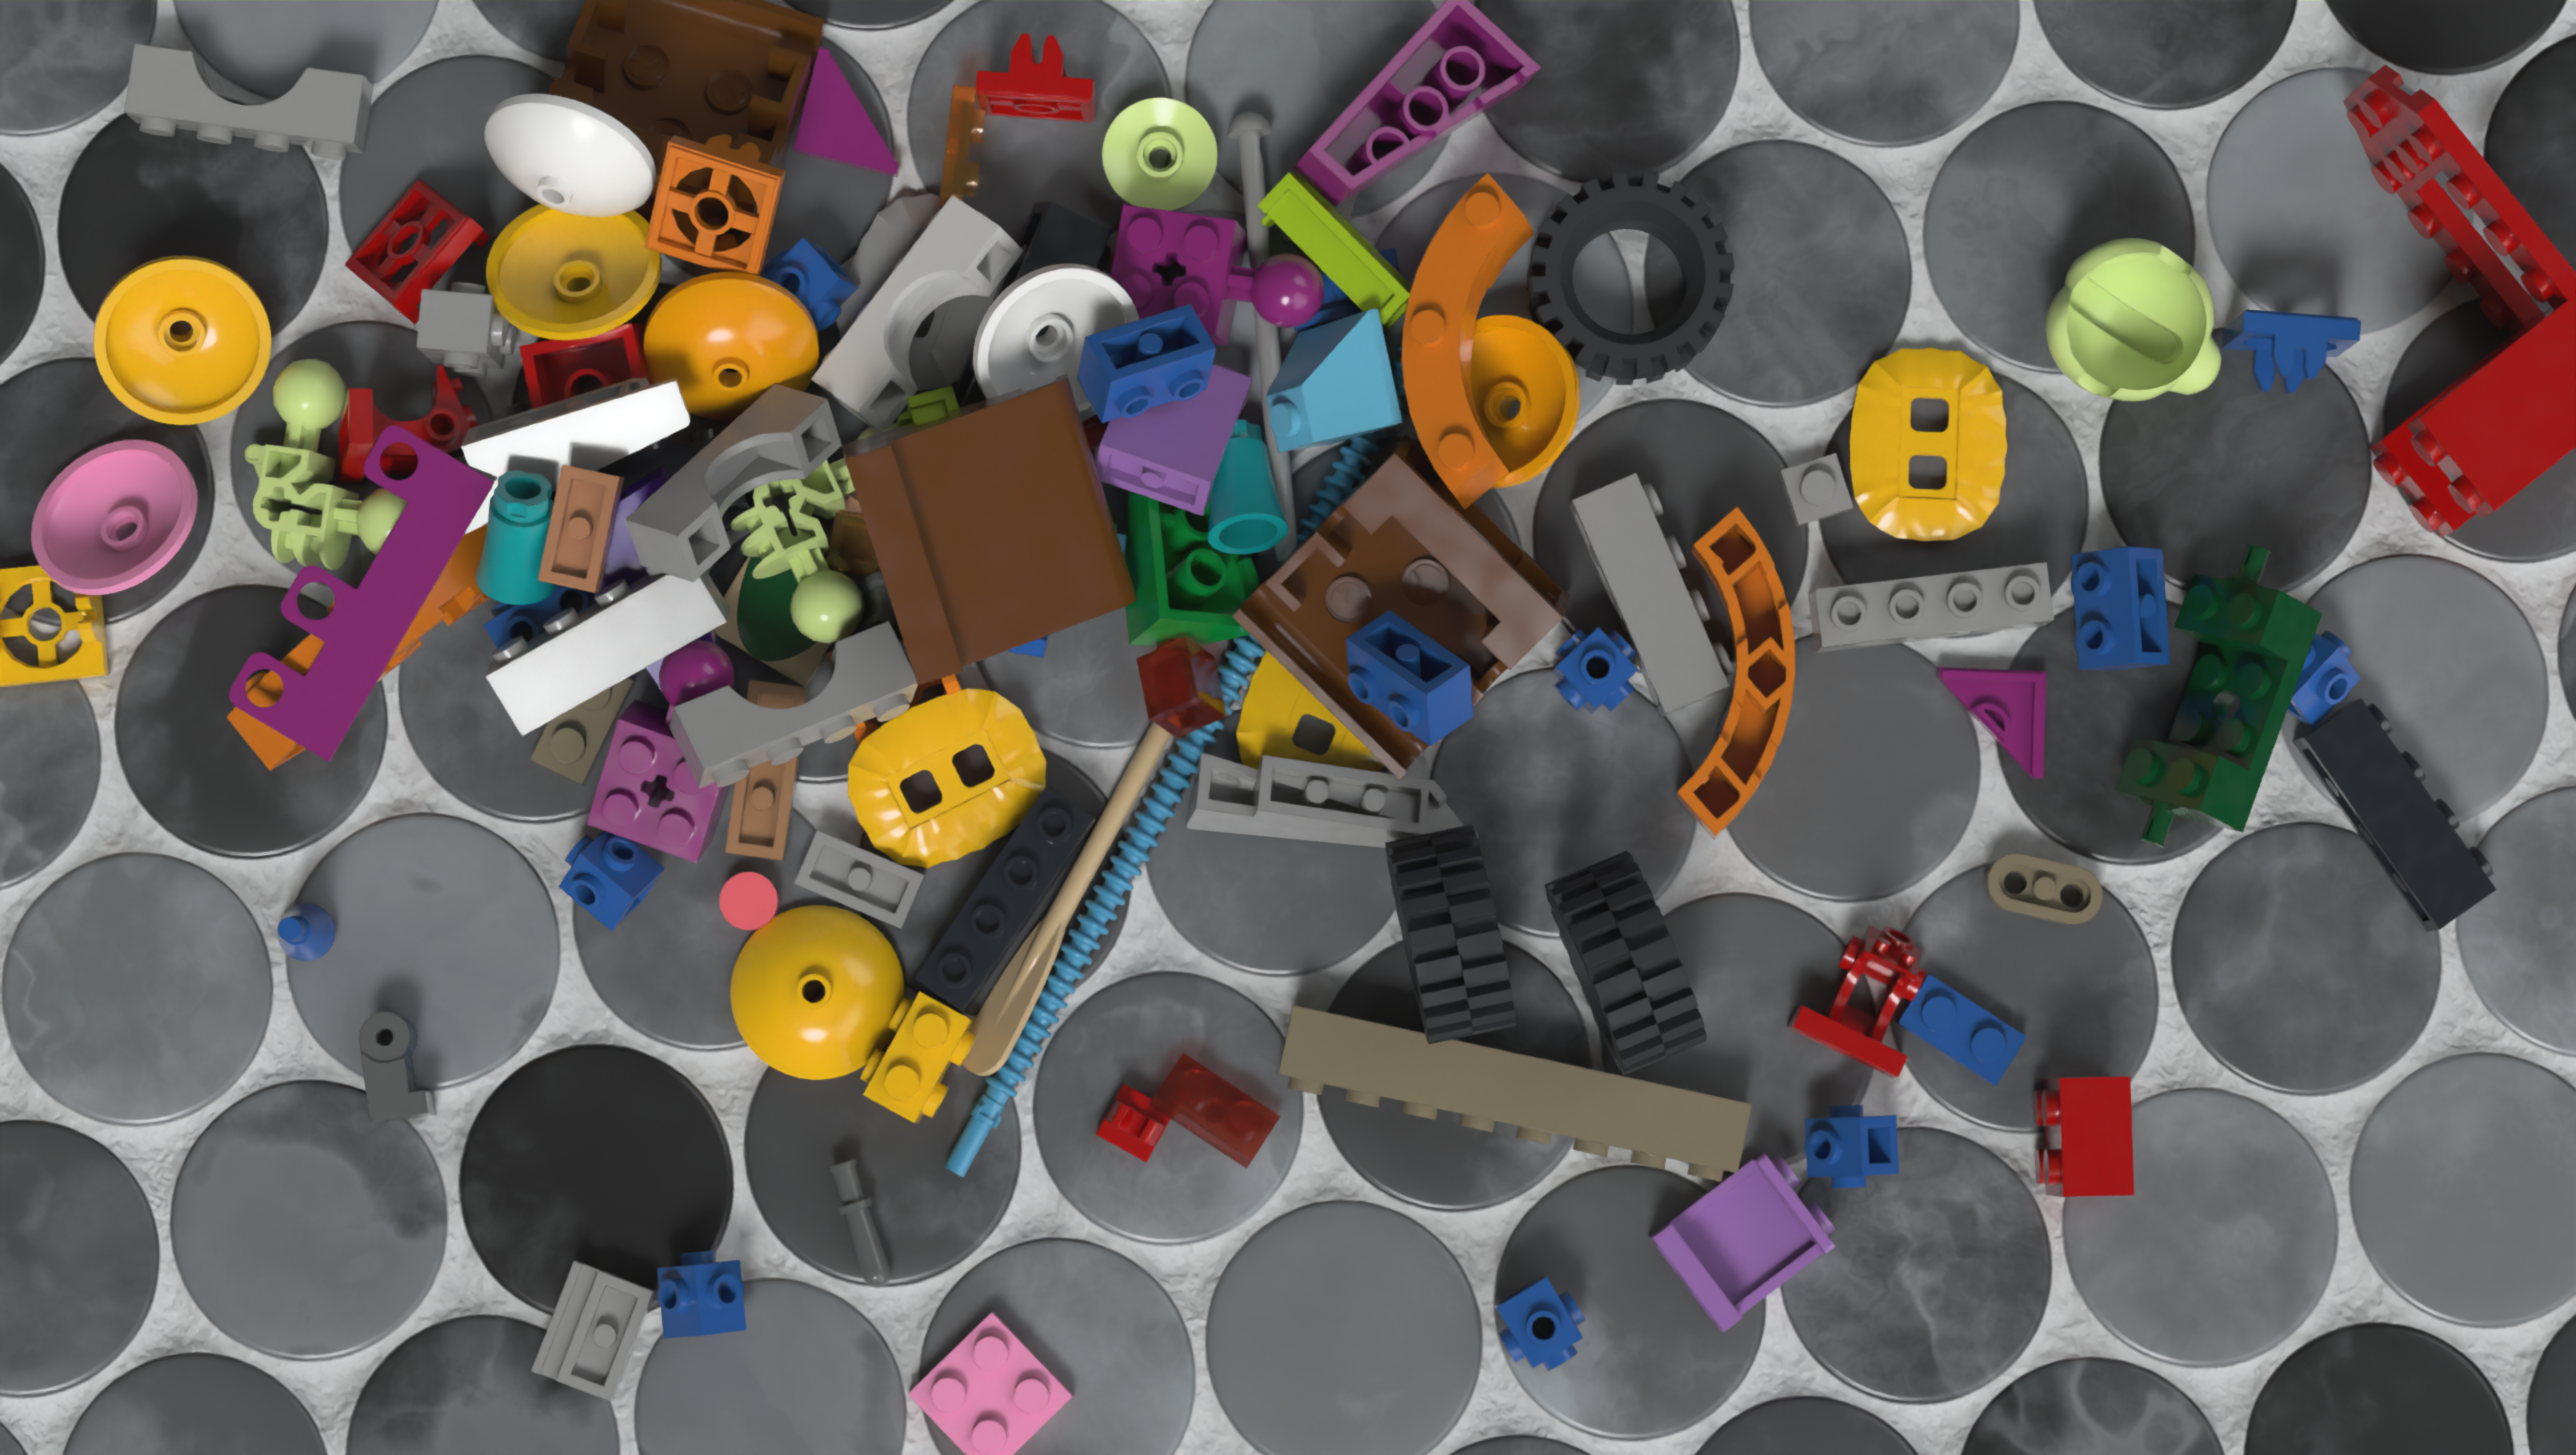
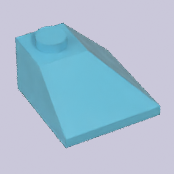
M1378 309L1367 310L1298 333L1266 396L1270 412V425L1275 435L1278 453L1330 445L1403 423Z

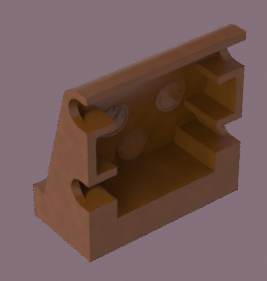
M586 0L566 47V63L562 78H553L547 94L573 99L610 115L631 130L645 145L656 167V181L647 201L634 210L650 224L668 142L673 135L705 145L710 137L726 134L732 137L731 149L739 150L747 142L754 143L760 151L759 162L781 169L812 77L818 50L822 45L825 19L764 0ZM706 167L690 172L679 181L676 189L696 195L701 190L709 188L713 168ZM732 175L728 194L734 199L736 207L757 214V205L751 190L738 176ZM706 197L698 202V213L705 223L712 226H720L727 222L728 210L722 201L713 197ZM673 209L679 226L685 232L696 228L692 224L688 213ZM731 227L724 234L717 235L716 241L728 233L734 235L738 245H741L751 236V233Z
M1067 374L1056 377V381L1035 389L1025 391L1018 389L951 410L949 415L923 424H915L913 422L842 445L846 465L917 685L962 672V667L1123 608L1137 600Z
M1405 434L1240 605L1232 617L1400 779L1407 772L1413 761L1429 745L1412 733L1399 729L1391 718L1371 704H1365L1356 698L1348 684L1349 668L1346 638L1388 610L1392 611L1470 665L1472 706H1474L1484 697L1487 689L1505 670H1511L1563 619L1571 595L1475 501L1464 510L1434 469L1427 454Z

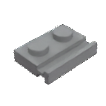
M574 1261L531 1371L607 1401H613L656 1290L596 1269L580 1261Z

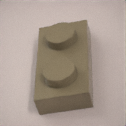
M626 678L549 721L530 760L585 786L636 682Z

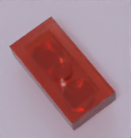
M1185 1053L1181 1055L1149 1104L1246 1169L1281 1117Z

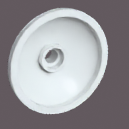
M549 94L517 95L499 103L492 110L485 126L484 138L487 149L501 173L526 195L554 210L587 217L615 216L632 211L643 205L654 187L656 167L651 154L641 140L631 130L610 115L582 102Z
M1056 264L1024 275L1013 282L995 299L979 326L974 343L973 366L982 394L986 399L1018 389H1022V391L1031 390L1050 384L1057 380L1056 377L1067 374L1082 422L1096 415L1095 410L1077 380L1085 336L1139 320L1133 301L1113 278L1098 269L1086 265ZM1049 325V328L1044 335L1036 337L1038 332L1043 327Z

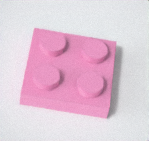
M993 1311L908 1393L913 1401L965 1455H1014L1074 1396Z

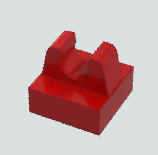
M1123 1083L1095 1135L1147 1163L1175 1111Z

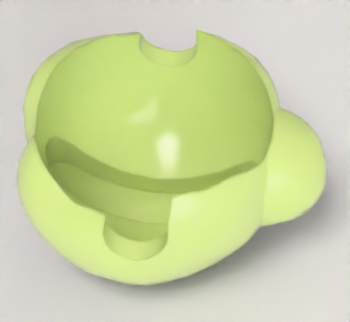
M2120 238L2091 248L2071 264L2064 287L2056 294L2048 309L2045 332L2053 360L2060 371L2074 384L2092 394L2108 399L2144 401L2155 398L2167 391L2185 395L2198 393L2207 389L2213 383L2220 370V349L2211 335L2214 327V302L2210 289L2202 275L2177 254L2155 241L2141 238Z

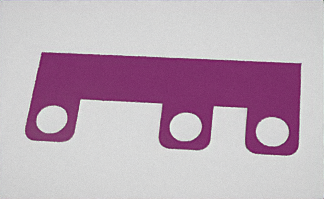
M396 425L389 426L383 430L365 460L364 473L368 479L407 501L408 504L359 587L355 589L320 567L309 565L300 570L282 600L281 612L287 620L325 642L306 676H303L270 655L257 652L247 659L229 691L230 701L235 707L328 762L332 759L495 483L406 429ZM392 443H406L417 454V468L407 479L393 480L387 477L381 469V454ZM312 582L326 584L335 596V605L332 612L321 620L306 618L300 612L297 605L300 590ZM260 669L274 671L283 682L281 698L277 703L269 707L256 706L248 699L246 694L248 678L252 673Z

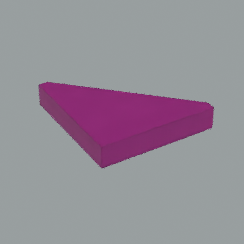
M819 47L793 148L794 152L898 178L900 168L829 50Z
M1937 668V678L2026 774L2031 779H2042L2044 770L2046 671Z

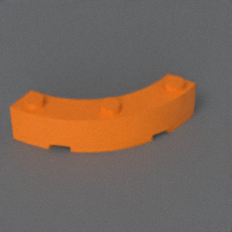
M1486 173L1465 193L1447 215L1431 240L1418 267L1410 291L1411 296L1408 298L1402 338L1404 389L1413 424L1421 445L1434 469L1464 510L1509 473L1486 437L1478 412L1475 409L1471 392L1470 374L1472 347L1476 330L1475 320L1488 287L1491 289L1504 266L1518 249L1535 234L1522 211L1489 173Z
M1738 507L1693 544L1692 554L1706 570L1726 610L1734 648V685L1727 719L1718 740L1706 760L1676 793L1679 801L1713 839L1738 816L1752 798L1770 768L1784 735L1792 704L1795 681V640L1791 612L1784 589L1776 572L1772 557L1754 527Z
M487 524L462 537L378 681L417 651L423 644L420 638L443 620L449 627L491 599L479 589L475 580L476 569L484 547ZM335 601L327 608L328 614L332 612ZM310 634L280 662L306 676L325 642ZM272 670L268 673L262 671L246 682L247 697L253 704L259 707L274 705L283 694V682L280 676ZM237 707L227 716V719L269 771L307 750Z

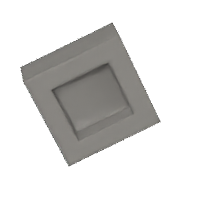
M1836 453L1783 469L1779 472L1796 528L1850 511L1854 508Z

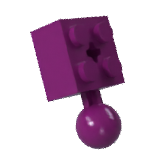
M1123 204L1110 277L1129 295L1136 307L1139 320L1191 304L1213 344L1228 346L1236 301L1253 303L1260 317L1274 326L1293 328L1307 323L1317 314L1323 303L1325 292L1324 282L1317 267L1308 259L1297 254L1284 253L1272 256L1265 260L1257 269L1242 267L1247 232L1236 220ZM1180 265L1186 271L1185 276L1175 277L1172 286H1170L1166 281V276L1170 270Z
M695 639L665 656L661 663L659 684L664 697L670 703L668 711L634 699L618 718L586 823L595 828L694 863L698 862L712 843L730 785L718 787L716 782L698 788L669 726L674 707L729 685L732 689L734 686V668L728 655L716 644L700 639ZM658 775H663L667 778L666 785L660 781Z

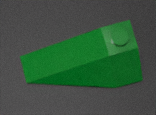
M1129 491L1125 561L1137 596L1135 602L1125 606L1129 645L1186 649L1250 635L1232 616L1240 605L1259 587L1258 574L1251 557L1244 559L1242 554L1224 553L1214 549L1209 544V502L1203 516Z

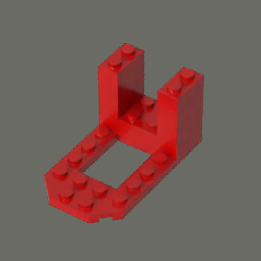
M2385 64L2343 101L2348 111L2347 117L2355 128L2367 157L2374 164L2371 168L2372 174L2386 192L2392 195L2397 193L2410 209L2407 213L2408 219L2417 232L2426 239L2433 237L2446 253L2443 260L2450 273L2462 284L2469 282L2483 299L2480 302V307L2488 320L2499 329L2505 327L2511 334L2509 338L2370 447V450L2377 457L2373 460V465L2379 475L2390 486L2395 488L2399 485L2413 502L2409 509L2416 521L2430 533L2436 530L2442 538L2456 531L2474 515L2478 514L2480 518H2483L2498 510L2576 448V272L2438 101L2422 89H2419L2413 95L2406 93L2399 88L2404 84L2401 75ZM2441 171L2449 179L2446 182V188L2452 198L2465 210L2470 208L2474 210L2486 225L2483 233L2490 245L2500 255L2505 257L2510 255L2524 272L2521 275V281L2527 291L2537 301L2541 303L2547 301L2551 306L2550 309L2545 312L2541 311L2436 181L2434 176Z

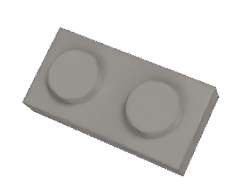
M817 830L794 884L903 930L926 876Z

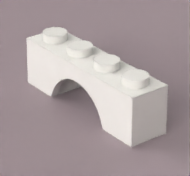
M952 195L942 209L933 215L926 230L906 256L896 263L892 274L873 299L860 310L856 321L837 346L824 357L820 368L811 380L835 402L880 433L889 428L906 406L907 397L913 396L918 390L909 368V351L914 334L922 321L935 308L951 299L966 295L989 297L1023 253L1022 248L999 225Z

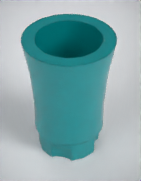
M1244 419L1238 420L1216 474L1209 499L1208 542L1214 549L1224 553L1251 554L1270 549L1282 542L1289 531L1278 500L1271 471L1269 451L1264 443L1260 425L1250 424Z
M521 470L504 473L498 477L497 488L494 489V494L489 501L486 536L476 569L475 580L479 589L485 595L502 603L511 605L537 603L549 597L557 587L556 584L538 581L554 505L551 499L552 485L547 478L539 473H526Z

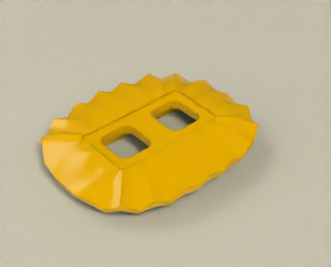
M1932 347L1923 349L1901 348L1884 358L1874 361L1858 384L1850 432V469L1854 497L1861 511L1871 524L1895 538L1918 541L1956 540L1984 525L1990 514L1999 504L2000 488L2005 475V457L2008 448L2005 435L2007 420L2003 409L2002 389L1995 382L1988 366L1973 360L1962 351L1940 350ZM1914 399L1944 400L1948 405L1947 429L1944 432L1915 431L1910 424L1911 403ZM1916 455L1942 457L1946 462L1944 488L1933 490L1911 487L1909 484L1910 458Z
M1267 650L1265 651L1257 670L1252 676L1236 731L1242 763L1245 766L1258 770L1260 759L1263 755L1381 772L1385 765ZM1312 715L1334 726L1335 735L1326 754L1316 755L1297 747L1293 743L1292 737L1302 716Z
M966 688L954 694L942 695L912 707L886 722L863 739L848 764L847 795L855 809L859 823L867 832L876 849L888 855L899 865L930 868L942 862L958 860L970 852L982 850L994 840L1006 836L1019 825L1046 787L1047 762L1040 749L1036 734L1026 721L1020 708L995 691ZM974 744H979L984 747L994 767V774L990 778L969 787L963 784L953 765L952 758L956 753ZM921 770H927L933 775L942 793V799L938 804L922 812H914L909 807L900 789V783L903 779Z

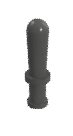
M853 1159L828 1167L829 1173L834 1175L843 1206L838 1207L840 1215L846 1214L862 1277L869 1286L880 1288L888 1283L891 1269L868 1206L873 1205L871 1197L865 1198L855 1167L857 1161Z

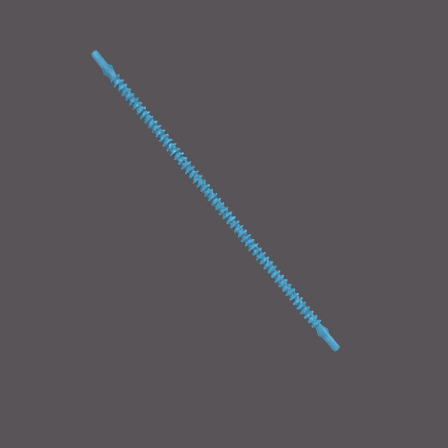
M1399 345L1397 351L1401 356L1398 360H1390V366L1393 369L1392 376L1399 408L1403 410L1405 404L1401 399L1406 393L1402 368V345ZM1385 428L1351 438L1352 443L1349 448L1341 447L1340 452L1344 455L1342 461H1334L1332 463V467L1336 470L1335 474L1324 477L1327 488L1324 491H1316V497L1319 498V502L1316 506L1309 505L1307 509L1311 513L1308 520L1301 519L1299 522L1303 530L1300 535L1297 534L1298 545L1350 493L1355 481L1360 482L1364 478L1360 474L1362 468H1370L1372 466V462L1368 459L1369 455L1380 452L1377 441L1380 438H1388V432ZM1276 563V564H1275V569H1276L1280 564ZM1247 635L1234 638V642L1237 644L1234 651H1226L1225 655L1229 659L1227 665H1219L1217 667L1218 672L1221 673L1220 678L1209 681V685L1213 688L1212 692L1209 695H1201V700L1204 702L1203 708L1201 710H1193V715L1196 717L1193 724L1186 723L1184 728L1188 732L1185 739L1177 738L1176 744L1180 747L1179 751L1176 754L1172 752L1168 754V759L1172 762L1168 768H1160L1159 771L1163 775L1161 782H1153L1151 784V787L1155 790L1154 795L1143 798V802L1147 805L1144 812H1135V817L1138 819L1137 825L1135 827H1127L1126 830L1130 837L1127 841L1121 840L1118 842L1119 847L1122 849L1120 855H1112L1110 857V861L1114 864L1113 868L1110 871H1102V876L1105 878L1102 886L1094 885L1093 887L1097 893L1096 898L1085 901L1086 906L1089 908L1085 915H1077V920L1080 922L1079 928L1077 930L1070 929L1068 933L1072 937L1071 942L1060 945L1064 954L1061 959H1055L1053 965L1056 968L1052 974L1049 973L1046 980L1047 984L1042 989L1038 1001L1007 1061L994 1077H986L985 1081L989 1086L984 1095L982 1094L979 1101L975 1102L970 1109L969 1114L972 1116L944 1164L945 1168L959 1176H965L992 1127L997 1128L1002 1119L1001 1113L1009 1096H1017L1018 1093L1014 1089L1015 1084L1026 1081V1077L1022 1074L1024 1068H1032L1034 1066V1062L1030 1059L1034 1052H1042L1043 1049L1039 1042L1042 1037L1049 1038L1051 1036V1033L1047 1030L1048 1025L1051 1022H1059V1018L1055 1015L1058 1008H1067L1064 997L1067 993L1074 994L1076 992V989L1072 986L1075 978H1084V974L1080 969L1083 964L1090 965L1092 963V959L1088 956L1092 949H1100L1101 945L1097 942L1099 935H1107L1109 933V930L1105 927L1106 922L1109 919H1117V915L1113 912L1116 905H1125V900L1122 898L1123 892L1134 889V886L1130 883L1131 878L1134 875H1142V871L1138 866L1141 861L1148 862L1150 860V856L1146 852L1150 846H1158V841L1155 839L1158 831L1166 832L1167 828L1163 824L1164 819L1175 816V812L1171 809L1172 805L1175 802H1183L1180 791L1183 787L1187 789L1191 787L1188 777L1191 773L1196 774L1198 767L1196 763L1201 754H1207L1204 751L1205 746L1216 743V739L1212 736L1213 732L1216 729H1224L1221 718L1224 714L1231 715L1233 713L1229 704L1232 700L1239 701L1241 699V695L1237 692L1240 685H1249V680L1245 677L1247 672H1255L1257 670V665L1253 663L1257 656L1263 657L1265 654L1262 645L1253 636Z

